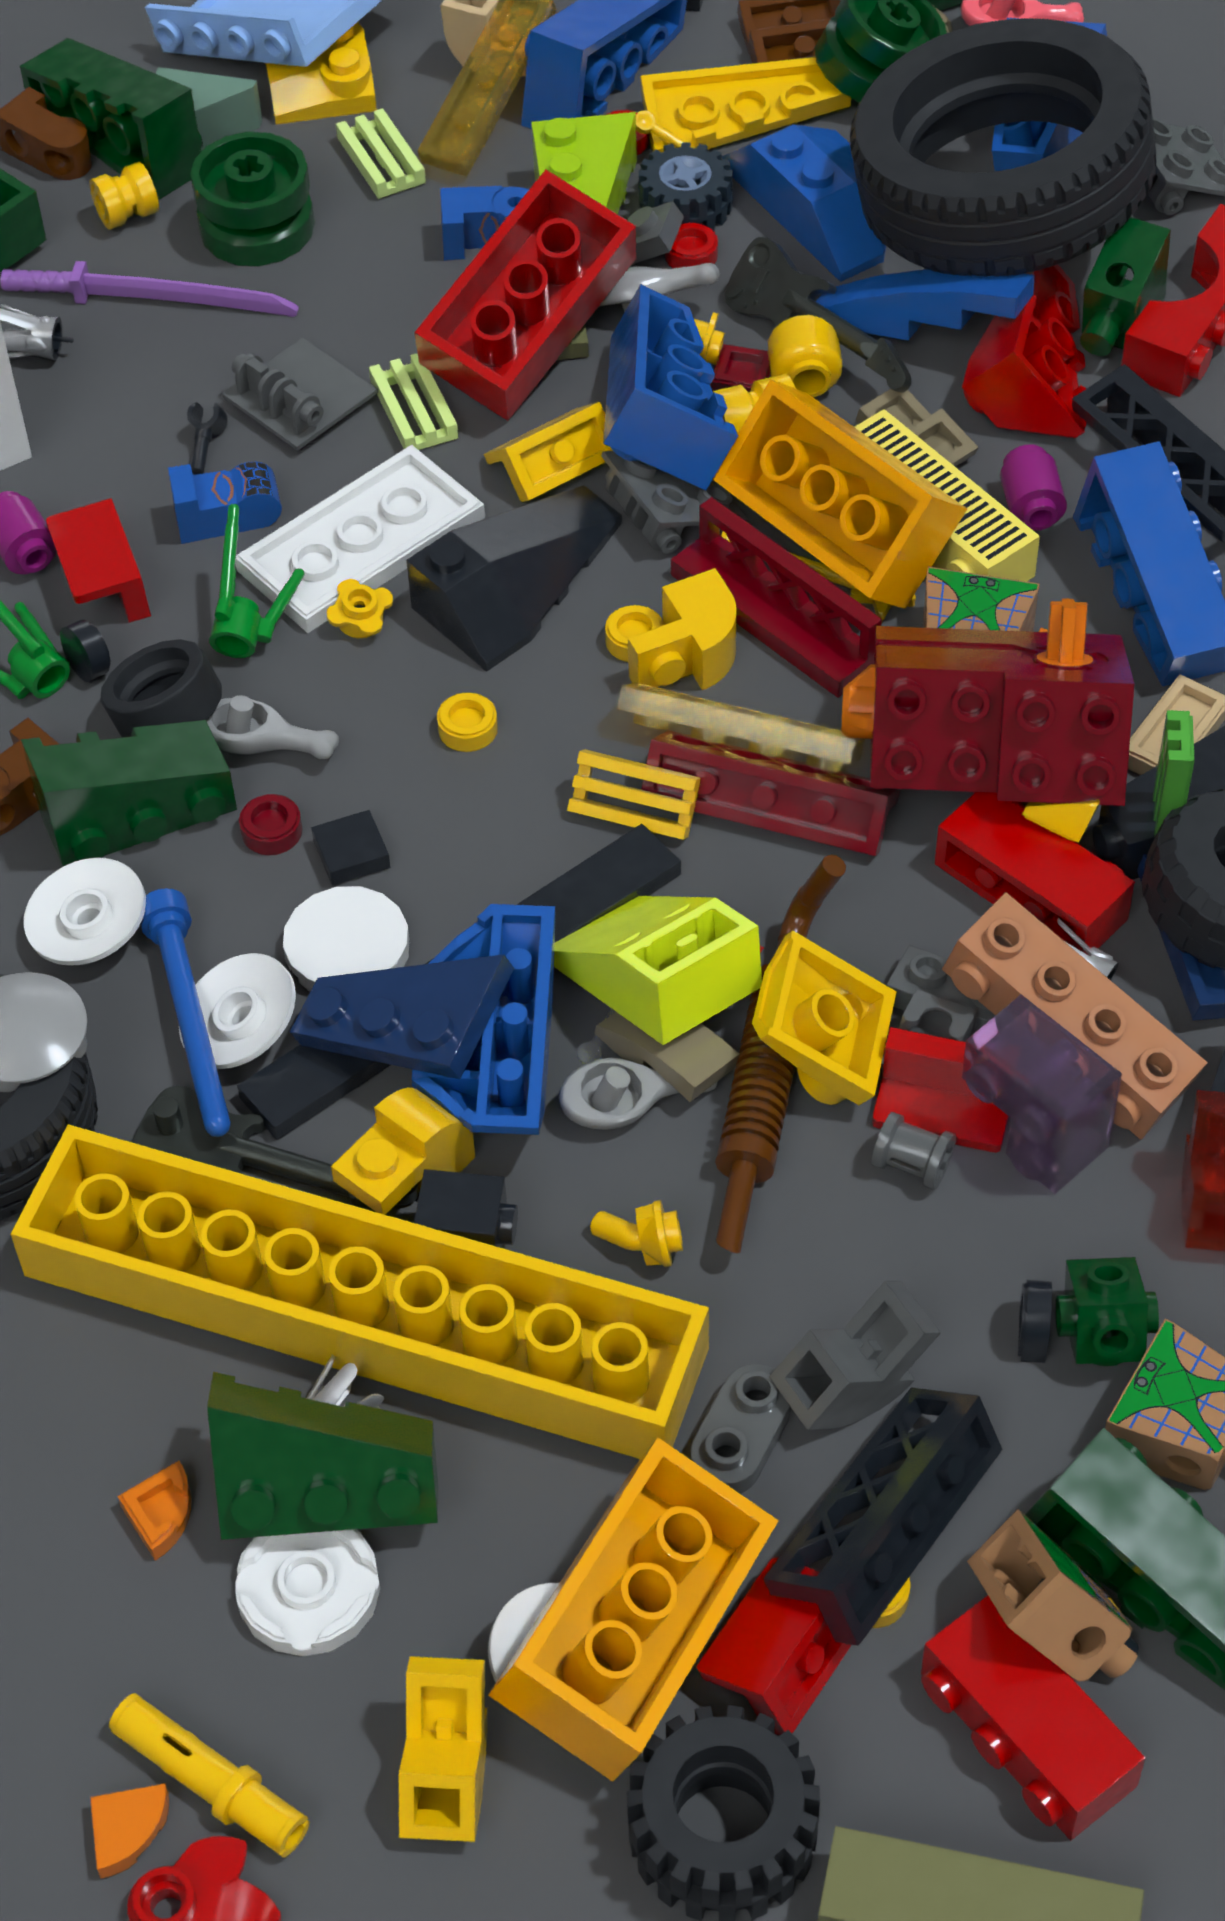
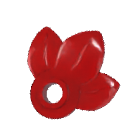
M212 1836L200 1839L192 1843L185 1850L174 1866H163L148 1871L134 1884L127 1902V1912L130 1921H281V1912L265 1892L251 1883L239 1879L247 1858V1843L245 1840L226 1836ZM166 1898L179 1900L181 1906L174 1916L163 1919L154 1915V1909L161 1900Z

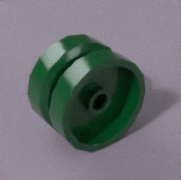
M841 0L835 11V16L831 17L815 46L816 62L825 77L838 90L860 103L866 91L886 68L912 49L946 34V24L936 8L927 0Z
M247 131L225 136L207 145L194 159L190 176L193 195L197 204L196 213L199 231L204 247L216 258L234 265L259 267L278 263L300 252L311 239L315 220L313 204L309 195L308 165L303 151L292 141L272 133Z

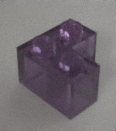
M1022 994L966 1040L962 1079L966 1081L967 1086L978 1099L985 1103H993L1011 1118L1006 1155L1010 1157L1015 1168L1024 1177L1030 1180H1038L1056 1194L1109 1147L1122 1073Z

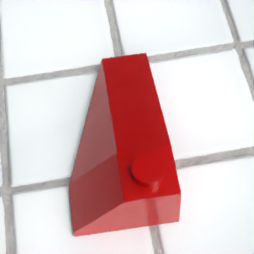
M1057 264L1049 268L1024 273L1034 275L1033 296L1016 319L1001 316L993 317L969 358L961 388L970 406L976 412L984 413L998 428L1077 438L1085 433L1087 422L1072 410V398L1086 389L1083 385H1078L1077 372L1086 366L1084 354L1076 349L1072 338V333L1080 329L1075 284Z

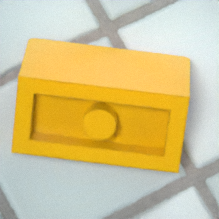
M596 402L573 409L483 455L487 464L503 462L520 501L525 502L605 463V460L601 457L602 452L613 450L611 447L603 444L605 412L601 403Z

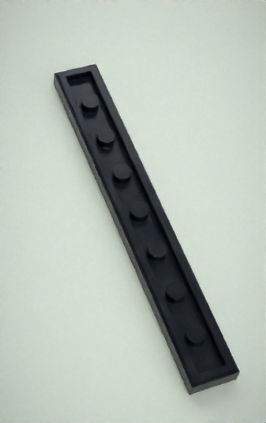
M640 824L516 905L555 906V942L630 900L638 896H649L681 875V860L643 824ZM299 1045L238 1084L237 1088L240 1099L253 1114L261 1116L264 1126L278 1140L389 1067L390 1064Z

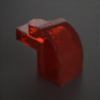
M1197 1090L1191 1134L1186 1135L1182 1175V1226L1185 1248L1225 1251V1092Z

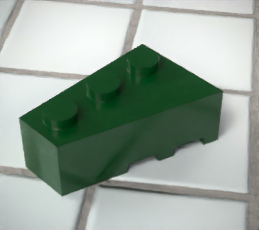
M206 720L133 727L132 737L100 740L96 731L77 733V743L43 746L40 737L21 739L41 818L62 867L83 859L102 858L143 842L157 840L163 835L186 827L212 821L221 815L237 810L230 770Z
M213 1372L207 1413L221 1540L438 1523V1475L432 1420L345 1401L344 1407L302 1398V1391L279 1387V1391L275 1392L235 1383V1376Z

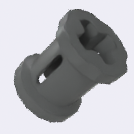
M891 1112L881 1128L874 1147L871 1164L883 1169L888 1165L922 1178L925 1187L935 1190L941 1183L950 1163L956 1143V1135L949 1131H945L941 1135L932 1133L904 1122L903 1115Z

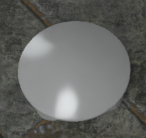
M33 972L15 973L0 977V1092H12L18 1088L20 1083L45 1078L60 1070L73 1057L82 1058L85 1054L88 1044L86 1040L88 1023L86 1009L77 992L64 981L50 975Z

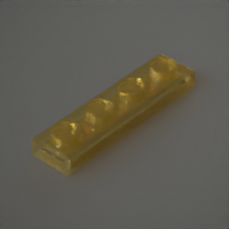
M553 0L498 1L417 150L422 163L463 176L469 175L527 67L528 57L525 55V43L530 30L554 16L557 11Z
M637 682L622 685L617 709L634 713L633 723L641 726L668 730L669 721L691 726L690 736L696 739L724 744L727 735L749 740V751L773 757H783L785 749L808 754L806 764L831 771H841L843 763L852 764L859 761L865 739L847 738L841 730Z

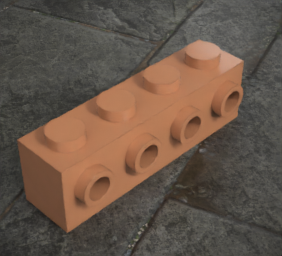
M1007 892L957 941L942 968L951 977L954 985L962 994L983 1004L1001 1020L1004 1028L1011 1036L1032 1046L1051 1063L1054 1071L1060 1078L1069 1084L1080 1087L1102 1106L1105 1115L1114 1124L1121 1128L1129 1129L1140 1140L1144 1138L1187 1091L1208 1063Z

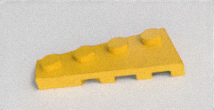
M816 57L640 75V90L644 110L650 111L654 115L655 123L685 142H690L695 148L700 143L707 145L708 149L851 106V98L838 90L825 77L816 62ZM649 132L652 152L656 149L661 153L664 152V146L669 144Z

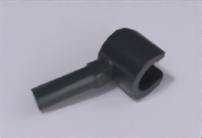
M198 402L190 405L187 410V418L190 424L196 428L191 462L192 473L195 475L204 473L211 438L223 433L227 427V414L218 403L214 404L213 417L206 423H202L204 410Z

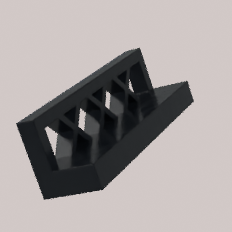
M1125 364L1072 398V410L1118 451L1142 446L1133 439V436L1143 445L1160 441L1168 462H1174L1179 470L1180 477L1182 478L1181 494L1188 511H1194L1199 522L1221 542L1225 541V518L1208 505V502H1210L1225 516V450ZM1107 398V413H1104L1096 405Z
M911 1387L765 1575L763 1580L770 1594L817 1603L835 1642L859 1646L1003 1450L980 1396ZM922 1414L938 1416L935 1422L909 1432ZM907 1458L898 1470L872 1480L881 1468ZM870 1506L862 1518L836 1528L844 1516ZM833 1555L817 1577L800 1574L807 1565Z

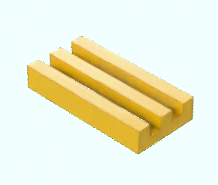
M586 749L579 751L577 759L579 768L578 773L573 778L572 787H574L573 797L569 799L567 811L634 828L643 824L650 832L682 840L688 838L701 780L700 777ZM593 768L683 789V798L681 800L592 778ZM588 792L678 813V821L587 799Z

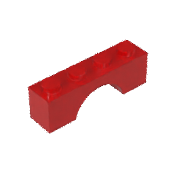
M1223 204L1218 206L1197 235L1191 277L1202 285L1206 291L1195 297L1179 301L1150 300L1125 335L1121 366L1123 364L1127 365L1151 387L1177 397L1182 396L1193 378L1197 380L1203 378L1211 362L1215 347L1217 345L1225 346V205Z

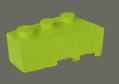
M636 112L577 118H554L531 122L535 181L546 169L618 214L620 206L624 205L630 173L634 172L637 163Z

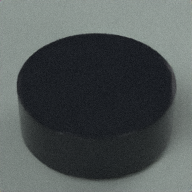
M81 619L61 629L60 640L64 654L70 662L71 668L83 681L89 682L109 672L111 658L108 647L99 630L91 622Z

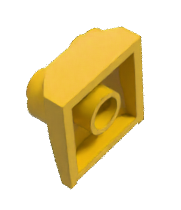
M358 22L307 67L265 63L276 125L377 110L364 30Z
M792 930L784 937L764 972L752 1025L760 1040L797 1067L801 1084L814 1099L829 1105L838 1104L848 1099L860 1106L875 1096L897 991Z

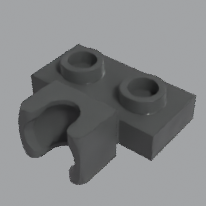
M908 945L886 985L897 991L893 1007L904 1010L899 1029L971 1043L973 1035L1004 1045L1010 1034L1004 1028L1001 1020L978 1000L968 998L962 994L954 985L951 977L942 970L948 958Z

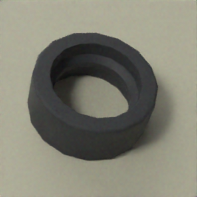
M183 639L162 641L139 650L122 661L109 674L101 687V703L122 738L132 737L133 727L207 720L214 713L222 698V684L204 651L197 643Z

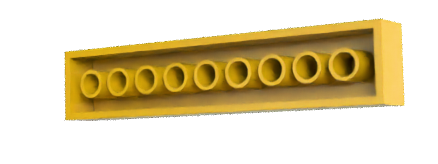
M69 1124L10 1234L25 1277L326 1366L333 1354L335 1360L331 1368L340 1370L344 1365L354 1363L357 1367L358 1376L638 1459L642 1458L657 1438L673 1447L709 1350V1307Z

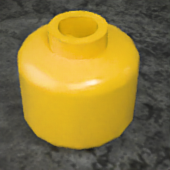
M799 315L784 320L773 329L768 339V358L772 377L787 374L792 379L796 389L808 393L813 398L827 392L837 383L842 374V356L837 334L829 322L812 315Z

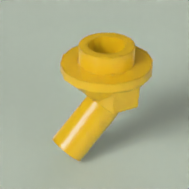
M661 1200L635 1208L637 1224L605 1211H600L593 1217L590 1226L592 1235L626 1250L642 1251L646 1266H672L671 1253L683 1251L677 1211L664 1212Z

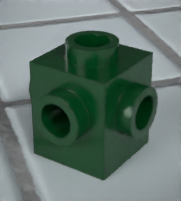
M1135 1257L1066 1260L1065 1295H1056L1055 1299L1057 1334L1059 1337H1069L1076 1364L1115 1366L1122 1362H1141L1146 1353L1147 1334L1158 1332L1159 1308L1155 1291L1145 1292Z

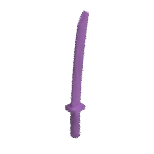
M76 261L72 271L43 272L42 270L12 271L11 269H4L0 279L1 287L4 291L73 293L75 303L86 304L89 294L197 303L295 317L299 309L296 304L273 293L154 278L91 274L88 272L86 261Z

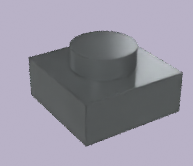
M673 201L654 208L649 206L640 208L627 219V221L636 226V260L632 264L671 251L684 218Z

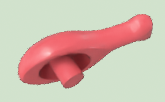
M963 0L961 4V16L968 26L1007 20V18L1084 22L1082 7L1080 3L1070 2L1065 5L1043 4L1037 0Z

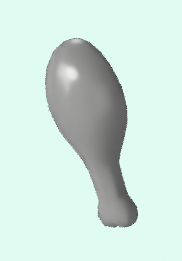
M712 263L674 269L629 267L599 306L621 303L624 311H626L640 284L662 295L700 286H708L718 281L720 276L719 268Z
M242 695L221 699L214 713L206 720L219 749L232 754H256L273 750H294L310 753L318 759H329L339 744V736L334 731H313L293 726L270 705Z
M605 1058L586 1063L574 1070L566 1078L560 1089L559 1101L563 1113L571 1121L591 1129L608 1130L632 1124L640 1119L657 1101L679 1092L653 1068L621 1058ZM717 1082L703 1093H708L709 1091L715 1089L717 1086Z

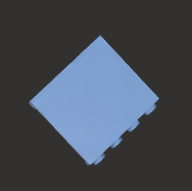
M198 0L191 7L149 3L145 10L153 26L154 36L160 43L163 52L307 67L382 0Z

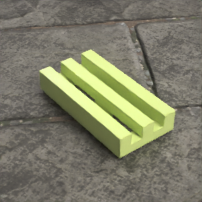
M383 108L373 111L374 120L368 121L364 114L355 117V126L349 127L346 121L336 123L338 140L378 199L426 183L424 167ZM378 134L381 135V137L383 138V140L385 141V143L387 144V146L389 147V149L391 150V152L394 154V156L396 157V159L398 160V162L400 163V165L402 166V168L404 169V171L407 173L406 176H405L404 172L402 171V169L400 168V166L398 165V163L396 162V160L394 159V157L391 155V153L389 152V150L387 149V147L385 146V144L383 143V141L381 140V138L379 137ZM359 140H366L381 167L391 177V181L386 182Z
M417 353L410 355L411 363L403 365L399 358L389 361L390 369L382 371L379 364L369 367L370 382L378 389L377 396L404 449L413 445L416 449L420 450L458 439L457 423L430 370L419 364ZM412 379H416L441 429H435L411 381ZM398 384L422 432L421 435H414L390 387L391 385Z

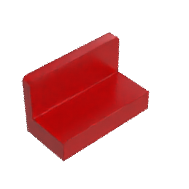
M112 498L47 517L48 530L76 604L86 603L118 593L129 623L151 617L142 577Z
M890 1027L884 1052L883 1077L873 1112L872 1125L875 1128L881 1129L888 1115L891 1112H895L904 1116V1122L938 1135L945 1131L954 1133L956 1135L955 1145L997 1153L1002 1148L1013 1101L1020 1053Z
M775 1557L769 1561L697 1665V1670L704 1680L744 1695L757 1717L759 1713H762L775 1720L774 1734L780 1736L787 1730L793 1734L852 1645L835 1642L817 1603L770 1594L763 1578L779 1559V1557ZM805 1567L800 1574L817 1577L820 1572Z

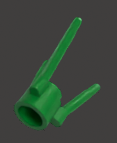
M230 504L225 527L219 599L214 614L215 619L209 643L214 650L225 656L247 658L254 654L257 641L263 643L271 642L275 625L295 594L297 587L304 578L305 572L301 568L294 570L264 618L259 614V606L254 601L245 597L234 596L240 509L237 504Z
M0 600V620L19 641L13 646L8 655L11 675L0 670V685L8 688L18 699H23L29 692L36 698L50 697L67 681L70 673V662L56 650L23 602H17L14 609L24 626Z

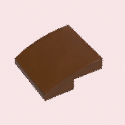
M739 0L737 14L752 64L816 57L815 46L829 20L835 16L840 0Z

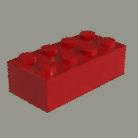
M545 169L414 332L419 364L509 421L636 260V226Z

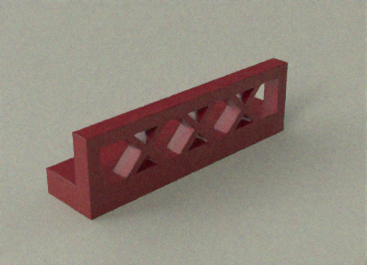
M713 497L699 506V539L671 559V576L680 581L716 568L734 597L736 603V624L835 697H841L843 695V688L870 664H874L876 626H882V619ZM720 529L726 533L730 542L720 536ZM763 560H764L765 562H767V564L769 565V567H770V569H771V571H772L773 573H771V572L767 569V567H766V565L764 564ZM805 591L810 593L815 604L812 601H810ZM848 622L860 630V636L852 631Z
M670 730L651 739L646 763L647 765L701 778L694 812L873 856L880 852L888 812L897 804L900 789L871 788L870 778ZM643 780L641 790L681 800L684 793L683 789Z

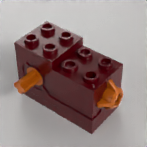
M1069 598L1050 602L1048 632L876 626L874 664H870L843 688L841 732L847 738L870 739L871 788L997 793V801L1076 803L1100 800L1098 805L1125 806L1135 683L1121 635L1086 634L1088 604L1086 602H1075L1074 599Z

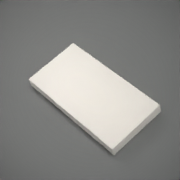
M410 445L236 555V570L274 603L294 570L297 568L303 569L305 572L304 578L297 587L284 613L309 633L328 621L327 609L335 605L338 599L337 586L340 582L346 579H355L362 585L377 589L407 569L406 560L451 530L483 520L485 518L484 504L413 445Z

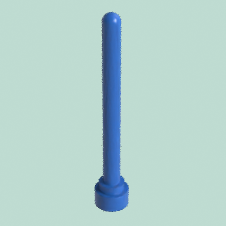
M158 889L146 895V908L140 923L144 935L160 947L204 1128L209 1135L221 1137L229 1131L231 1122L184 942L192 922L187 899L177 890Z

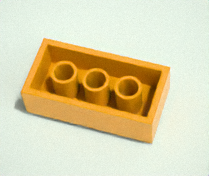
M770 379L740 429L738 438L713 478L716 483L868 598L906 609L926 577L928 566L932 567L967 511L966 507L811 395Z
M657 1438L625 1479L490 1691L489 1696L613 1782L643 1751L779 1520L672 1446Z

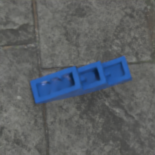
M922 269L872 276L836 286L837 291L834 294L824 292L816 302L864 333L909 341L922 323L962 330L975 312L1016 319L1033 296L1034 275L958 276Z

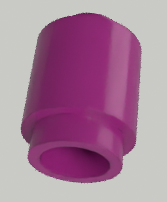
M1022 445L1011 450L1005 456L1003 467L1000 471V480L1008 510L1032 530L1047 529L1058 522L1067 509V502L1056 462L1051 455L1038 445Z
M14 491L1 492V559L7 568L16 574H31L44 569L56 555V549L45 519L29 498L21 496Z

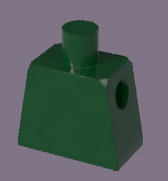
M1130 217L1119 230L1106 239L1084 288L1080 343L1086 351L1096 356H1106L1111 352L1113 346L1124 349L1126 332L1150 300H1164L1171 229ZM1129 268L1133 272L1132 280L1125 279Z

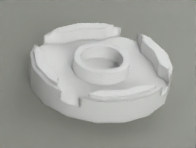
M361 886L334 887L313 894L295 908L284 927L283 950L285 960L290 971L292 970L298 977L299 983L309 992L319 977L404 967L409 958L408 924L400 907L383 893Z
M356 1529L254 1537L241 1554L237 1567L238 1576L235 1582L239 1612L253 1636L277 1652L298 1656L331 1652L355 1638L373 1616L380 1592L374 1552L360 1531Z

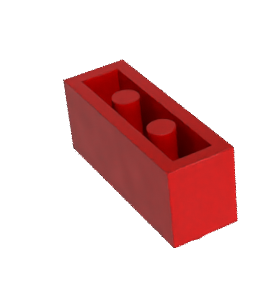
M975 792L938 826L935 865L993 905L1007 892L1063 941L1087 955L1089 954L1058 924V918L1090 948L1095 947L1098 949L1128 920L1135 881L1127 877L1117 865L1103 861L1078 843L1070 841L1024 818L1025 816L1022 813L1025 806L1021 802L997 801V793Z
M988 1595L925 1643L921 1681L926 1693L939 1709L947 1714L954 1711L971 1729L972 1741L987 1763L998 1770L1005 1767L1023 1787L1022 1796L1025 1803L1043 1824L1049 1827L1056 1824L1067 1838L1072 1841L1138 1787L1146 1759L1145 1756L1068 1673L1006 1625Z

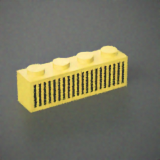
M885 409L855 426L860 432L967 508L961 521L932 565L933 567L1026 582L1035 577L1040 536Z

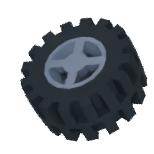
M681 142L680 148H675L673 144L665 145L664 152L661 153L656 149L650 153L649 160L644 159L642 161L638 177L639 209L647 206L654 208L673 201L684 216L681 224L698 223L714 231L715 223L722 226L727 221V215H730L732 210L733 179L730 163L727 158L722 160L721 152L716 149L708 152V146L700 143L697 148H692L690 142Z

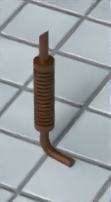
M837 855L825 856L793 897L781 925L777 949L784 937L792 930L807 938L812 921L824 899L846 871L844 861ZM769 964L763 965L761 967L762 980L764 972ZM760 989L753 992L750 997L739 1056L736 1062L732 1088L724 1118L725 1121L715 1160L717 1169L729 1178L716 1242L722 1248L733 1253H741L755 1183L765 1182L773 1176L795 1066L760 1040L752 1025Z

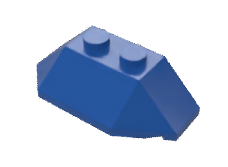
M793 124L722 156V159L727 158L730 163L732 178L840 282L884 262L887 246L875 236L874 231L870 229L864 217L850 143L836 130Z
M490 904L477 916L476 923L454 938L428 963L504 954L514 967L461 1079L412 1069V1087L446 1109L471 1132L540 1134L545 1113L553 1005L555 906Z

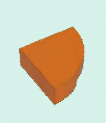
M180 1460L117 1496L122 1510L155 1561L166 1554L182 1536L190 1517L192 1502L189 1483Z
M166 1784L90 1797L96 1864L101 1879L116 1875L130 1868L137 1862L136 1858L152 1843L159 1830L163 1829L169 1811V1792Z

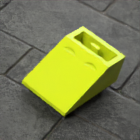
M638 896L555 942L554 967L660 1044L665 1045L761 988L762 972L759 927L716 897Z

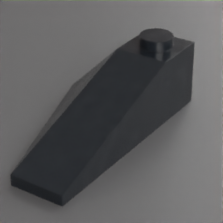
M583 485L451 530L406 560L411 608L487 672L533 640L541 629L542 618L553 604L560 605L569 593L568 584L581 568L590 566L622 524V515Z

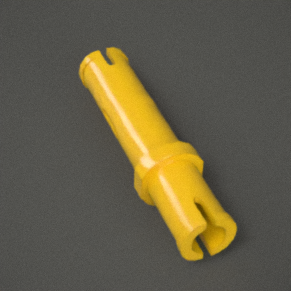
M136 1693L127 1696L114 1711L109 1722L111 1732L160 1767L169 1776L174 1777L212 1805V1815L223 1824L230 1825L235 1822L282 1858L290 1855L303 1840L309 1828L308 1817L261 1784L262 1775L249 1765L238 1768L199 1740L193 1733L181 1727Z

